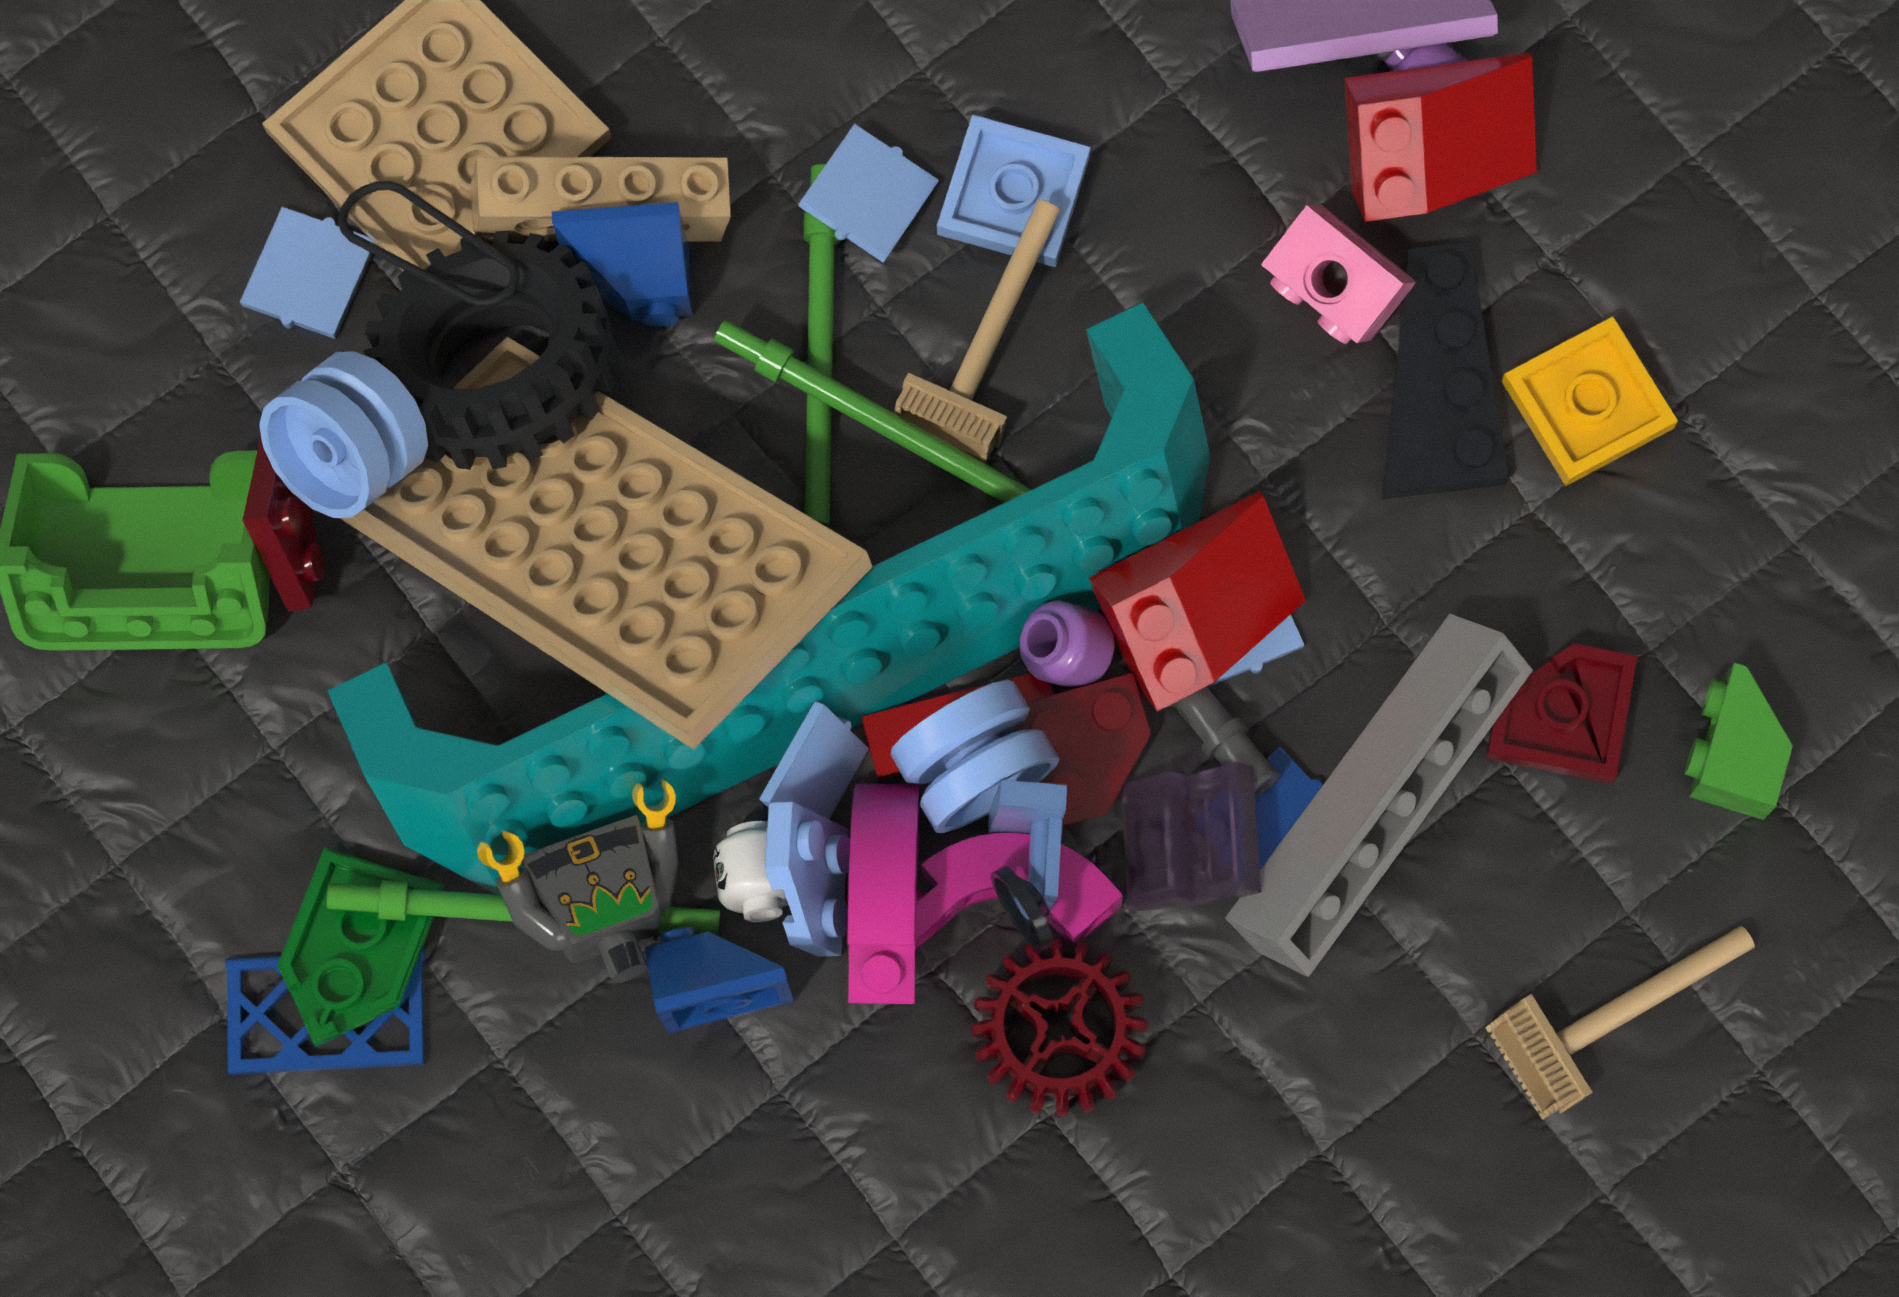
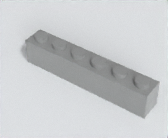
M1453 614L1448 615L1225 917L1258 953L1307 977L1311 975L1533 671L1504 633Z

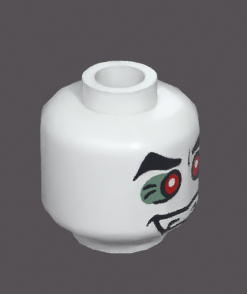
M751 821L730 828L727 831L726 838L715 847L713 855L720 902L728 910L743 913L744 919L750 922L774 920L782 915V908L789 905L783 890H772L765 870L767 821Z

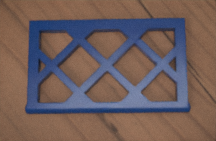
M423 948L400 1007L375 1018L360 1035L353 1029L344 1033L352 1043L342 1054L309 1056L300 1048L310 1037L305 1025L290 1039L266 1016L289 991L284 979L257 1007L243 995V972L275 970L281 975L277 966L280 956L229 958L226 960L229 1075L425 1065L423 990L425 951ZM408 1000L409 1015L402 1009ZM243 1008L250 1013L244 1021ZM396 1015L409 1027L410 1051L376 1052L368 1043ZM258 1023L263 1025L284 1045L273 1058L243 1059V1038Z

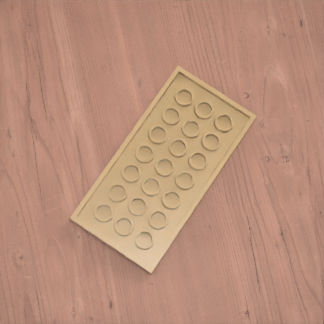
M506 337L453 388L478 389L510 379L536 362L540 356ZM596 391L594 394L600 408L592 420L580 415L570 423L575 436L564 444L555 435L540 443L539 446L543 454L540 457L529 461L525 450L507 455V467L492 469L487 457H476L471 469L468 470L457 468L450 452H446L438 463L427 459L425 456L419 466L396 484L387 488L384 494L353 518H340L692 749H695L872 568L868 553L863 548L599 391Z

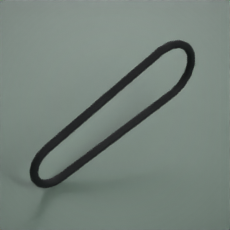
M375 181L360 187L350 194L340 208L338 216L340 232L351 243L468 304L477 307L495 306L512 296L518 287L520 279L519 270L510 258L404 185L392 181ZM390 190L399 193L505 266L510 272V281L506 288L497 295L488 298L474 296L354 234L349 229L347 222L349 211L359 199L372 192Z

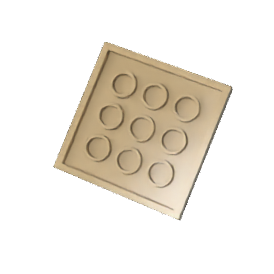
M480 0L403 1L262 123L267 134L340 208L348 196L360 187L375 181H392L404 185L472 233L471 180L476 157H591L611 139L609 128ZM380 190L365 195L353 205L348 214V217L377 246L422 269L430 266L426 254L437 248L440 249L444 257L462 250L460 239L463 237L399 193L390 190Z

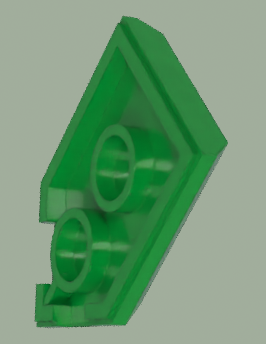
M324 847L277 964L315 1047L400 1007L435 917L406 914L405 921L379 919V912L327 909L328 884L381 886L382 880L408 882L410 889L445 891L446 887L444 884Z

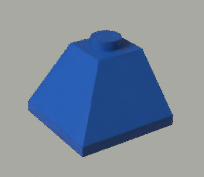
M678 202L552 212V225L558 243L571 250L576 264L582 261L586 264L599 295L629 320H641L643 324L648 326H668L678 322L679 317L693 316L689 246Z
M694 927L679 928L659 935L657 937L659 944L645 948L656 1013L668 1034L794 1002L784 967L710 932L697 934Z

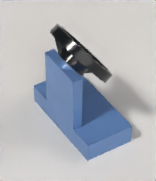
M1001 780L989 810L988 834L1021 833L1030 835L1028 878L1024 880L1007 866H1002L991 873V881L1003 908L1017 930L1035 950L1041 952L1053 944L1052 932L1045 917L1049 915V910H1052L1058 897L1062 818L1066 812L1067 785Z

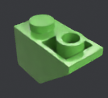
M1734 663L1722 681L1713 678L1709 685L1701 714L1711 718L1705 740L1695 738L1687 759L1684 774L1694 777L1689 797L1764 820L1777 805L1793 745L1747 666Z

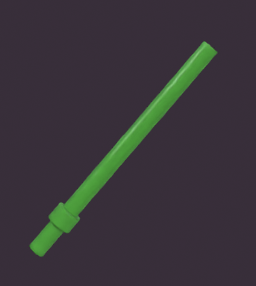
M817 164L811 167V185L826 164ZM805 212L803 238L806 242L810 243L807 365L832 378L834 243L840 240L835 237V230L808 212ZM807 393L805 514L822 525L829 527L832 407Z
M727 319L720 325L713 341L756 364L754 371L777 383L780 378L1003 503L1031 491L1030 488L793 357L795 350L776 339L771 338L769 342H766Z
M382 880L381 886L328 884L327 909L379 912V919L405 921L406 914L513 922L502 895L410 889L408 882ZM669 907L663 914L659 915L658 932L694 927L697 934L710 932L718 936L720 910Z

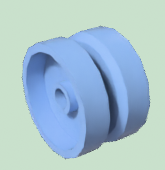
M355 351L335 352L305 375L302 381H297L263 408L259 423L263 448L277 475L288 489L310 508L332 518H353L384 494L387 488L396 484L419 466L424 460L428 447L425 421L413 396L398 377L377 360Z
M1007 679L998 681L966 694L921 721L903 735L892 747L890 755L906 782L915 784L932 782L926 788L921 798L920 806L935 832H949L988 815L1001 780L1038 783L1058 765L1060 758L1044 731L1037 729L1018 731L1023 726L1030 708L1014 681Z

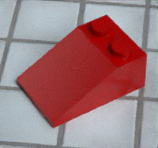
M1530 53L1344 78L1352 194L1365 222L1429 213L1537 172L1533 66Z
M1260 491L1089 577V581L1105 618L1114 633V638L1129 673L1134 674L1137 687L1156 711L1217 681L1306 601L1266 500Z

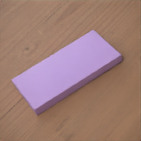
M1230 0L1231 14L1252 71L1255 72L1498 34L1497 13L1490 0Z

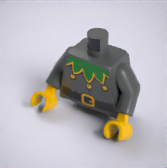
M663 778L661 782L664 789V797L656 806H646L644 804V791L640 782L633 788L632 798L634 804L647 818V821L640 825L637 815L527 854H524L523 842L518 836L502 830L503 838L507 841L509 848L506 857L498 862L493 858L492 850L487 843L481 842L477 849L480 861L489 868L499 872L500 875L496 879V884L513 923L518 929L548 950H562L571 963H581L601 955L613 983L629 981L640 976L648 969L638 941L652 937L658 932L659 915L663 914L672 903L679 861L674 824L671 819L666 818V815L673 809L676 795L673 787Z

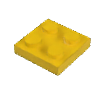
M1613 316L1508 371L1502 379L1503 385L1565 486L1673 430L1678 422Z

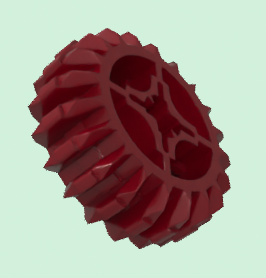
M1053 939V944L1050 947L1051 958L1042 960L1039 951L1035 950L1030 944L1026 945L1025 952L1029 965L1025 968H1022L1013 956L1007 955L1004 957L1002 965L1005 972L1011 978L1008 982L992 973L986 976V987L998 997L997 999L985 996L975 998L974 1009L992 1018L991 1020L972 1023L971 1035L979 1039H992V1042L982 1045L975 1051V1057L979 1063L999 1060L1000 1063L992 1068L987 1075V1080L992 1086L1000 1084L1009 1076L1014 1079L1006 1094V1099L1012 1104L1016 1103L1023 1095L1025 1089L1034 1092L1030 1103L1031 1113L1040 1114L1044 1107L1045 1096L1056 1097L1055 1111L1057 1116L1066 1117L1069 1108L1068 1097L1077 1095L1081 1109L1084 1113H1089L1094 1110L1091 1089L1096 1087L1108 1101L1116 1098L1117 1090L1113 1082L1108 1078L1111 1074L1123 1081H1132L1135 1070L1121 1058L1122 1056L1133 1059L1144 1057L1145 1045L1139 1041L1129 1039L1127 1036L1147 1032L1148 1020L1139 1016H1127V1013L1137 1010L1143 1005L1144 998L1140 992H1133L1124 996L1119 994L1130 983L1131 974L1128 970H1122L1108 979L1105 974L1112 963V956L1109 953L1104 952L1101 954L1094 966L1085 963L1088 957V943L1080 941L1075 948L1074 959L1063 958L1064 945L1062 940ZM1065 978L1078 981V984L1073 986L1064 997L1057 1000H1046L1035 993L1030 996L1024 992L1029 986L1047 979ZM1095 993L1106 1003L1113 1019L1114 1039L1110 1049L1097 1041V1035L1085 1026L1082 1019ZM1075 1005L1070 1029L1075 1036L1065 1041L1063 1035L1061 1042L1051 1040L1045 1051L1042 1052L1046 1047L1048 1024L1044 1019L1054 1015L1057 1021L1058 1014L1068 1015ZM1010 1007L1022 1014V1020L1034 1029L1037 1036L1023 1064L1011 1051L1004 1032L1005 1020ZM1061 1055H1073L1084 1062L1088 1059L1096 1064L1091 1070L1070 1078H1050L1040 1075L1043 1069H1046L1056 1057Z

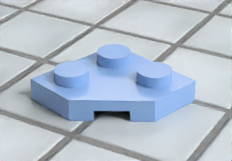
M794 802L769 803L765 870L772 890H783L792 915H787L783 921L789 944L818 957L841 956L842 937L848 931V906L845 902L846 873L849 872V829Z

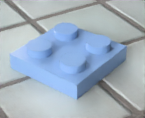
M972 115L937 223V235L1012 255L1037 200L1042 199L1059 207L1060 212L1036 262L1056 267L1090 159L1091 147Z

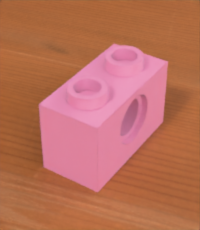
M1306 205L1261 264L1274 275L1270 284L1276 291L1297 305H1300L1305 300L1322 314L1317 321L1318 324L1327 333L1344 344H1347L1350 339L1356 343L1371 341L1417 283L1323 205ZM1332 261L1339 262L1345 268L1348 276L1347 286L1338 296L1331 294L1323 283V272Z

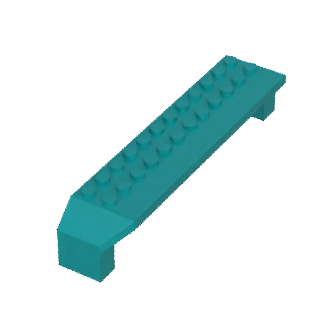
M1143 302L1086 329L1105 408L1112 418L1095 459L872 566L849 592L695 749L687 746L608 693L496 746L422 729L387 662L327 690L363 775L403 845L490 892L501 895L496 884V879L500 875L499 872L489 868L480 861L477 849L481 842H485L490 846L496 862L504 859L509 847L507 841L503 838L502 830L518 836L523 842L524 854L634 815H637L640 825L647 821V818L634 804L632 798L633 788L640 782L644 791V804L646 806H656L664 797L662 778L673 787L676 795L675 805L666 815V818L778 765L815 701L825 705L836 717L850 721L852 729L863 724L862 716L896 708L1020 648L1019 639L1025 621L1031 612L1043 603L1060 600L1096 610L1100 609L1101 606L1089 581V577L1199 522L1210 463V452L1194 378Z

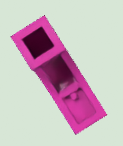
M856 783L851 817L848 886V1003H915L916 893L920 848V784Z
M993 833L972 837L946 847L921 864L922 877L933 889L927 894L920 888L917 889L916 950L964 909L979 902L999 900L991 881V873L998 868L1007 866L1018 877L1027 880L1029 834ZM1061 844L1058 897L1052 910H1049V915L1045 918L1070 947L1074 949L1080 941H1084L1121 908L1123 895L1093 863L1081 854Z

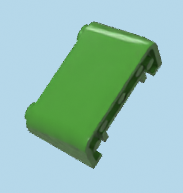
M233 451L217 457L211 465L210 486L89 488L87 477L82 467L65 455L58 453L17 454L0 528V593L11 629L16 638L27 646L48 651L220 649L251 647L259 643L266 633L270 575L242 521L257 451Z

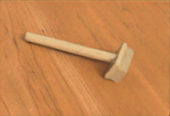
M1038 199L950 390L908 373L903 382L902 392L895 404V414L985 464L994 447L998 449L1003 440L1007 416L972 401L1060 212L1059 207L1042 199Z
M1739 926L1557 1033L1552 1028L1532 994L1523 998L1485 1028L1488 1033H1492L1490 1035L1493 1040L1496 1039L1494 1043L1497 1047H1501L1499 1051L1501 1054H1505L1503 1057L1506 1061L1509 1060V1067L1514 1068L1512 1072L1514 1075L1519 1076L1517 1080L1519 1083H1523L1521 1085L1523 1090L1527 1089L1525 1093L1528 1097H1532L1530 1101L1532 1104H1536L1535 1109L1536 1111L1540 1110L1541 1113L1539 1115L1543 1120L1557 1111L1560 1114L1593 1093L1570 1055L1752 950L1755 945L1748 931L1743 926Z

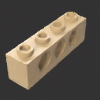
M476 157L471 180L473 234L485 242H493L495 233L500 231H510L514 242H525L530 233L543 236L545 242H558L552 225L553 211L678 202L687 242H721L731 217L727 158Z

